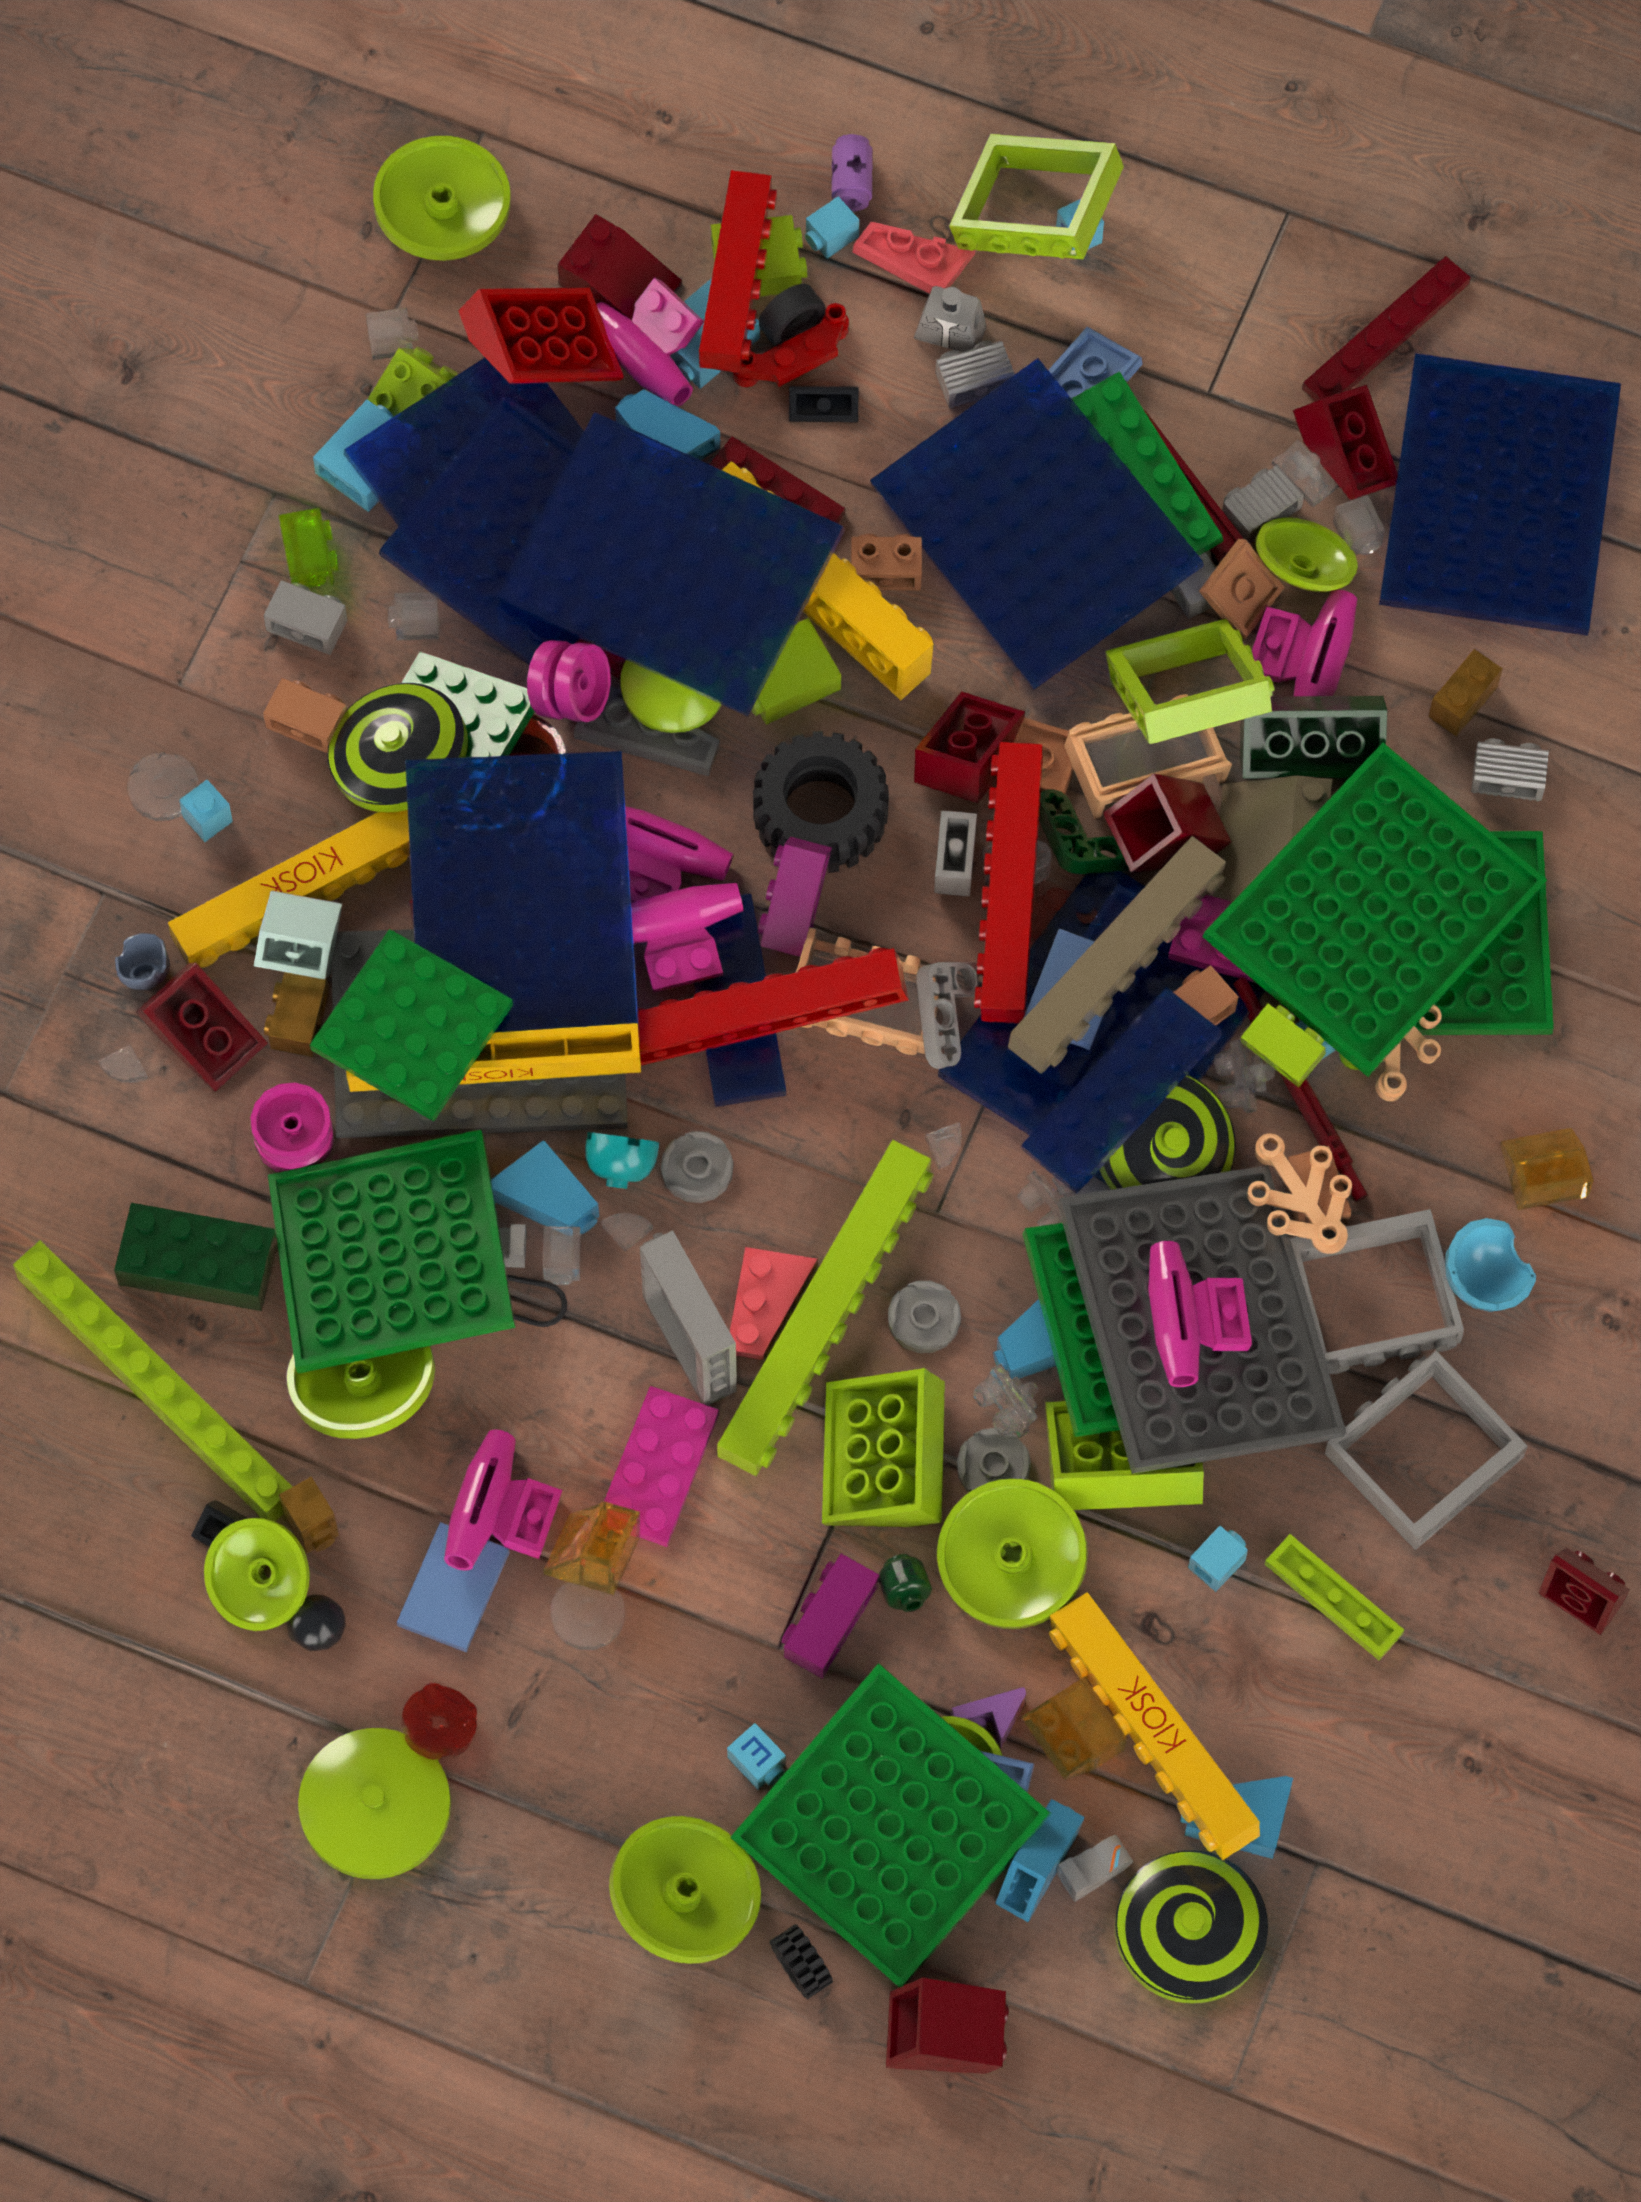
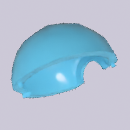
M1485 1218L1468 1223L1456 1233L1446 1251L1445 1269L1447 1281L1453 1292L1467 1305L1475 1309L1494 1312L1515 1307L1529 1296L1536 1282V1275L1530 1263H1524L1517 1255L1514 1247L1515 1235L1510 1225L1505 1221Z

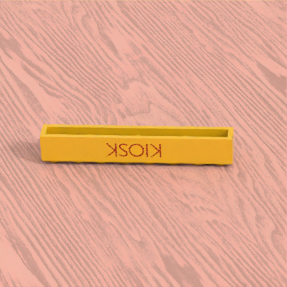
M428 802L400 812H377L169 921L168 927L171 938L187 964L197 963L200 968L208 967L216 962L220 955L230 950L237 951L244 948L251 939L259 935L271 891L326 901L335 900L351 886L357 883L359 885L371 881L376 876V873L387 867H398L407 860L408 856L418 851L424 852L435 847L439 840L443 839L441 824Z
M638 1023L494 1033L459 1085L640 1073L641 1060ZM346 1071L350 1092L378 1090Z
M1086 1592L1051 1614L1052 1630L1049 1631V1635L1053 1643L1060 1651L1066 1649L1072 1658L1070 1664L1080 1679L1086 1677L1092 1684L1091 1692L1102 1708L1108 1706L1115 1715L1112 1717L1116 1728L1123 1736L1129 1734L1135 1742L1133 1747L1144 1765L1150 1763L1156 1770L1155 1778L1166 1794L1172 1792L1179 1801L1176 1805L1180 1814L1186 1822L1190 1823L1193 1821L1199 1828L1200 1832L1198 1835L1205 1848L1209 1852L1215 1850L1223 1861L1260 1837V1822L1089 1593Z

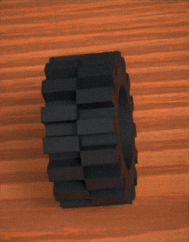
M794 1924L770 1940L771 1948L776 1954L778 1961L782 1964V1968L787 1972L792 1983L795 1984L798 1991L806 1999H809L833 1983V1978L828 1968L824 1965L823 1959L797 1924Z

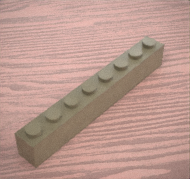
M1192 836L1011 1032L1008 1048L1041 1074L1050 1064L1056 1067L1068 1051L1066 1047L1071 1041L1075 1040L1078 1042L1090 1028L1089 1022L1095 1015L1101 1017L1106 1013L1113 1002L1111 998L1118 990L1122 993L1126 991L1136 977L1134 973L1141 965L1144 968L1148 967L1156 957L1159 945L1163 941L1166 943L1171 942L1180 930L1181 926L1179 924L1185 917L1191 919L1201 908L1203 897L1208 892L1213 895L1221 887L1225 880L1222 874L1226 861Z

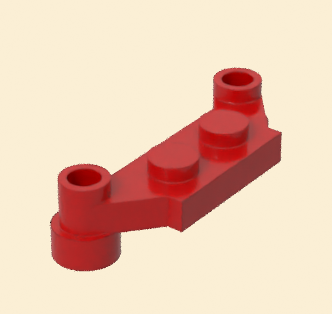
M832 303L827 306L820 324L763 354H755L751 351L749 361L743 360L741 373L733 372L734 382L741 387H752L759 380L776 382L778 387L838 357V348L836 347L838 341L844 339L849 332V318L846 315L845 307L839 303Z

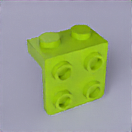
M398 348L367 400L376 406L382 405L387 408L394 419L403 426L405 424L412 426L419 433L420 440H422L447 398L461 399L468 387L459 381L461 376L447 366L441 368L432 362L434 356L423 348Z

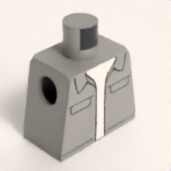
M938 286L932 287L921 314L914 339L958 350L959 352L973 349L977 343L982 341L986 330V321L980 299L964 294L956 287H948L946 289Z

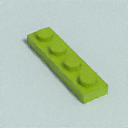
M1291 1534L1266 1559L1265 1565L1377 1660L1380 1661L1403 1635L1404 1629Z

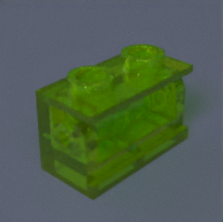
M320 507L278 515L291 584L296 582L307 588L325 584L327 582L326 577L329 576L330 584L334 585L332 572L339 571L335 550L328 551L326 541L333 540L330 521L329 519L322 520Z

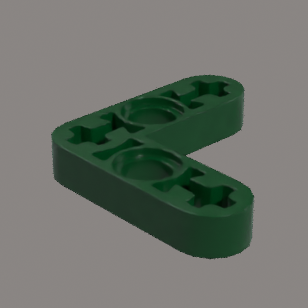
M1054 789L1041 792L1039 822L1058 863L1064 870L1073 874L1130 871L1114 836L1087 838L1067 795ZM1057 828L1066 829L1070 831L1072 835L1060 833L1059 831H1057ZM1101 851L1111 852L1115 854L1116 857L1112 858L1105 856L1101 853Z

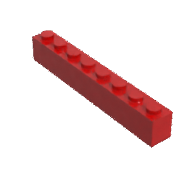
M1000 742L999 755H992L991 776H997L996 788L990 787L989 809H995L994 820H987L986 842H992V853H985L984 875H990L989 887L983 886L982 908H988L987 920H980L979 941H985V953H978L977 975H983L982 987H975L974 1008L981 1009V1019L986 1022L1020 1023L1026 1013L1043 769V744Z
M876 948L871 950L868 955L856 958L851 956L837 958L832 964L823 966L807 965L801 967L795 973L787 975L780 973L771 974L764 977L762 981L750 984L738 982L730 985L728 989L718 992L701 991L696 993L693 998L681 1001L669 999L661 1002L659 1006L649 1009L632 1008L627 1010L624 1015L614 1018L616 1025L638 1023L641 1066L908 1001L909 998L902 962L895 949Z

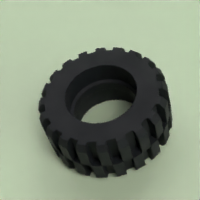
M812 731V737L804 738V735L801 733L792 736V743L789 745L784 741L774 747V756L768 754L761 762V770L757 771L754 779L753 820L755 829L759 830L761 842L765 847L771 846V854L774 857L779 845L784 846L790 837H795L832 847L827 868L828 873L839 872V866L842 864H846L848 868L858 864L859 855L868 857L874 851V842L881 841L884 834V825L887 824L889 789L886 784V774L883 767L877 766V758L871 751L862 752V743L855 739H851L850 743L844 741L843 734L833 732L832 737L823 736V731ZM828 781L848 791L854 799V807L845 817L828 824H814L797 817L787 806V799L794 790L806 783Z

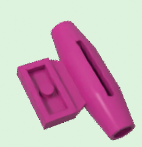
M656 278L651 281L634 304L635 311L632 320L604 302L597 303V308L619 365L643 388L677 407L683 405L690 398L693 388L670 355L682 348L685 349L704 323V320L662 280Z
M1337 589L1331 591L1313 626L1303 620L1300 615L1266 606L1252 649L1254 661H1260L1264 676H1270L1272 681L1278 683L1296 679L1293 696H1333L1353 638L1357 597L1345 590Z
M601 801L591 823V828L626 848L617 857L615 856L602 885L601 892L627 903L680 890L682 884L681 871L723 881L734 857L733 853L697 831L645 810Z
M737 883L693 886L637 900L598 917L597 922L604 946L647 943L644 960L653 993L723 976L715 940L705 927L744 910Z
M1161 1241L1150 1247L1148 1292L1156 1346L1169 1384L1174 1387L1191 1386L1199 1379L1200 1343L1212 1348V1351H1248L1252 1346L1243 1279L1206 1278V1280L1193 1285L1177 1242Z
M496 1429L490 1430L467 1468L450 1517L444 1556L445 1562L455 1569L471 1570L491 1534L504 1544V1547L539 1559L562 1490L530 1478L510 1481L516 1440L508 1432Z

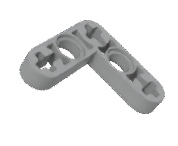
M937 962L922 966L917 972L916 983L924 1050L927 1061L934 1068L941 1069L953 1066L960 1060L961 1046L955 997H975V987H982V982L978 983V977L983 975H977V962ZM958 971L964 976L965 985L963 989L957 983L956 976ZM936 1006L943 1015L941 1025L935 1019L934 1012Z

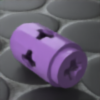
M856 134L843 135L836 140V144L832 147V199L839 196L851 211H860L867 208L869 201L872 199L873 150L866 137Z

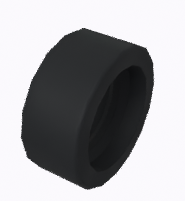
M807 284L794 285L777 295L760 314L759 327L776 347L820 324L825 315L826 307L811 286Z

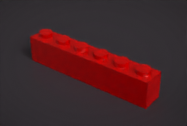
M730 171L699 347V368L741 373L743 360L749 361L752 341L747 339L748 330L755 329L757 310L752 309L753 299H760L762 279H757L758 269L765 270L767 249H762L763 240H770L772 219H767L769 209L775 210L777 201V189H772V175Z

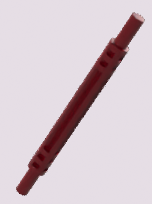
M1246 977L1235 981L1233 985L1250 1013L1247 1017L1252 1024L1265 1006L1262 1007ZM1280 1074L1319 1145L1330 1147L1337 1171L1340 1175H1345L1351 1180V1195L1355 1202L1366 1198L1368 1194L1352 1167L1354 1161L1307 1078L1298 1088Z

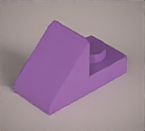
M1018 1688L953 1707L951 1716L971 1720L983 1728L987 1726L986 1723L992 1722L1001 1749L1025 1705V1688Z

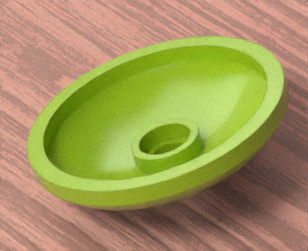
M1299 518L1274 519L1261 527L1256 538V549L1265 566L1281 580L1300 589L1314 592H1329L1341 589L1351 583L1357 572V558L1348 543L1335 532L1312 521Z
M684 634L659 635L637 646L625 661L620 679L622 698L629 712L645 726L667 733L686 732L704 725L720 709L727 688L724 665L716 652L703 641ZM671 669H676L680 673L676 676H671L667 672Z
M248 1518L230 1524L215 1537L206 1555L204 1580L208 1596L222 1617L237 1627L252 1631H263L286 1623L301 1608L309 1588L310 1571L305 1551L291 1531L273 1520ZM266 1565L269 1566L271 1569L270 1578H268L264 1573V1568Z

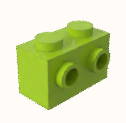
M1268 1003L1243 1033L1241 1043L1299 1088L1325 1056L1326 1049L1322 1045L1324 1039L1309 1027L1305 1031L1293 1023L1296 1019L1294 1015L1281 1005H1278L1275 1009Z

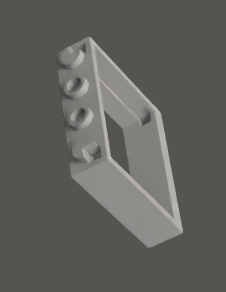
M1431 1209L1347 1226L1348 1237L1346 1245L1342 1250L1333 1254H1325L1318 1251L1310 1239L1302 1237L1290 1238L1329 1374L1343 1373L1349 1370V1366L1363 1363L1366 1367L1377 1366L1384 1363L1387 1358L1400 1356V1359H1411L1419 1356L1421 1351L1436 1349L1438 1352L1448 1351L1461 1343L1464 1328L1454 1292L1447 1281L1445 1259ZM1332 1230L1322 1233L1327 1239H1332L1336 1236ZM1420 1238L1445 1328L1327 1352L1303 1262Z
M673 1230L664 1235L661 1232L653 1235V1239L640 1246L643 1298L702 1404L709 1406L737 1391L736 1342Z
M1437 1350L1428 1358L1423 1356L1419 1360L1416 1359L1408 1368L1410 1373L1402 1380H1399L1397 1377L1391 1380L1382 1389L1381 1394L1383 1396L1376 1402L1372 1403L1370 1400L1365 1402L1354 1413L1355 1419L1345 1427V1436L1329 1440L1324 1453L1414 1550L1418 1549L1522 1460L1528 1447ZM1433 1377L1501 1450L1416 1523H1413L1345 1450Z

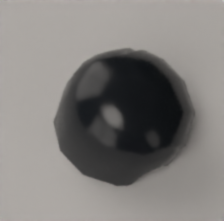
M312 1594L306 1596L301 1608L286 1622L288 1635L292 1641L308 1651H320L331 1648L341 1639L346 1627L344 1611L338 1603L330 1597Z

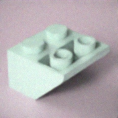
M271 891L259 931L254 966L326 979L331 974V962L336 945L342 903Z

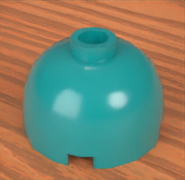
M587 1132L585 1158L589 1169L596 1176L606 1179V1186L627 1189L628 1182L642 1181L649 1176L655 1167L659 1142Z

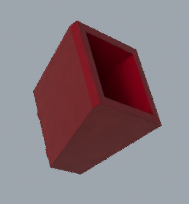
M1153 773L1103 813L1131 873L1162 869L1192 836L1215 854L1232 843L1204 783Z
M920 1978L890 1991L886 2068L987 2074L1002 2068L1007 2055V2045L1004 2041V2028L1009 2015V2008L1006 2004V1991L929 1978Z

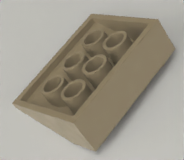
M1288 776L1224 783L1222 786L1220 818L1232 843L1217 853L1219 857L1226 861L1222 874L1225 880L1221 887L1213 894V897L1233 902L1331 798L1332 779Z

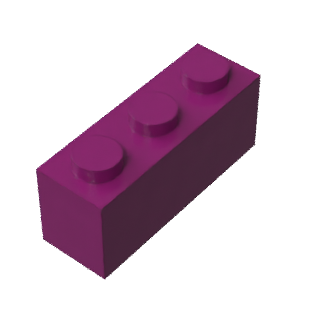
M790 837L784 846H778L774 866L779 867L776 880L771 879L765 898L771 901L768 914H762L757 933L763 935L760 946L801 957L809 928H813L832 847L795 837Z
M840 1553L835 1563L829 1561L820 1575L819 1580L823 1583L816 1594L810 1592L802 1604L800 1611L804 1614L797 1625L791 1623L782 1638L781 1643L785 1644L784 1658L823 1679L878 1589L880 1575Z

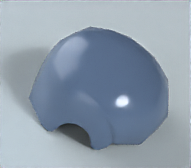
M139 933L124 940L122 954L119 957H115V966L121 983L134 990H150L167 977L170 970V959L165 943L155 934Z

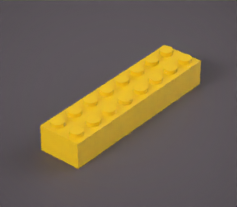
M731 461L702 487L701 519L735 541L736 544L733 548L897 698L900 700L905 698L931 674L934 643L929 633L922 627L916 628L908 621L905 612L898 605L888 603L882 597L879 588L870 581L865 582L857 575L855 567L847 559L837 557L823 537L819 535L815 537L806 529L804 521L797 514H790L785 510L773 492L769 490L765 492L756 483V479L746 468L740 469Z

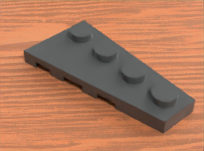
M612 685L610 686L608 700L602 713L593 721L577 722L574 729L575 739L705 776L710 775L720 747L719 739L698 728L680 733H667L645 726L627 709L622 698L621 688L617 689Z

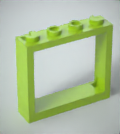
M990 134L949 225L958 249L1083 260L1124 167L1116 144ZM1001 168L1091 175L1069 228L978 220Z
M1227 619L1105 651L1110 682L1149 744L1272 712L1270 696H1273L1272 691H1275L1270 676H1264L1260 661H1254L1250 646H1244L1240 631L1238 629L1234 630ZM1227 654L1244 681L1155 705L1138 677Z

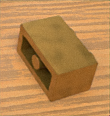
M1473 649L1433 697L1428 717L1457 737L1497 689L1503 668L1476 649Z
M284 972L282 982L277 981L275 983L272 997L273 1003H276L274 1014L267 1015L264 1026V1035L268 1036L271 1049L309 1057L314 1056V1052L310 1049V1043L321 1028L330 993L327 978L319 979Z
M312 1476L279 1494L284 1517L306 1554L313 1550L316 1552L322 1551L335 1542L334 1538L339 1536L334 1512Z

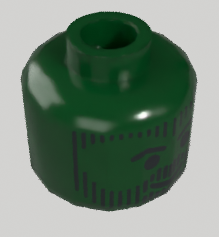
M899 1554L889 1558L879 1572V1584L888 1606L893 1609L905 1612L916 1611L923 1606L931 1594L932 1586L923 1562L908 1554Z

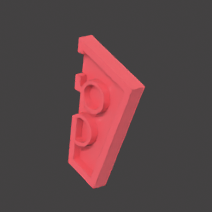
M870 222L853 245L854 254L929 294L934 286L945 289L951 287L976 252V250L958 249L955 245L946 244V239L934 236L933 240L914 236L910 230L876 222Z
M745 1247L730 1333L736 1342V1356L758 1360L764 1359L784 1324V1319L794 1302L796 1303L808 1277L817 1266L818 1259Z

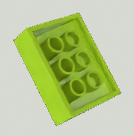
M922 1368L826 1382L822 1524L825 1526L914 1527L942 1523L945 1381L927 1369Z
M1045 1402L1051 1489L1059 1494L1073 1510L1203 1504L1204 1470L1202 1462L1132 1474L1120 1430L1074 1437L1066 1402Z

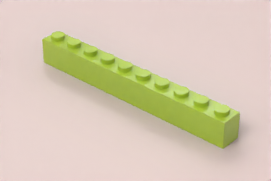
M892 1139L718 1442L717 1457L756 1477L762 1467L767 1469L770 1466L777 1452V1449L774 1448L779 1436L785 1438L788 1435L795 1420L791 1415L797 1405L804 1406L811 1394L812 1386L809 1385L815 1374L820 1376L824 1372L830 1356L827 1355L832 1343L838 1345L847 1330V1325L844 1322L850 1312L856 1314L861 1307L865 1297L862 1291L867 1282L873 1284L882 1268V1264L879 1261L884 1252L890 1254L894 1249L900 1235L896 1233L902 1221L905 1223L910 1221L917 1206L914 1203L919 1191L925 1193L930 1186L934 1176L930 1172L931 1158Z
M41 1240L13 1264L18 1280L261 1518L276 1521L284 1514L279 1494L293 1486Z

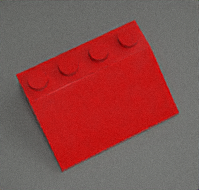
M590 288L478 289L458 310L469 341L509 383L621 381L624 378Z

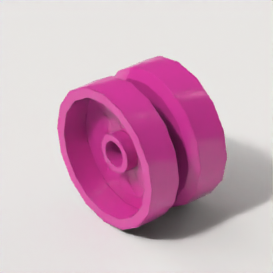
M555 640L543 642L532 657L527 676V693L530 705L535 713L543 718L558 720L566 718L577 722L593 721L602 713L608 700L611 686L610 666L602 648L586 643L571 644L566 641Z
M295 1082L278 1084L265 1091L255 1102L250 1117L255 1148L263 1163L272 1170L283 1172L321 1164L330 1155L334 1143L330 1110L322 1095L313 1088Z

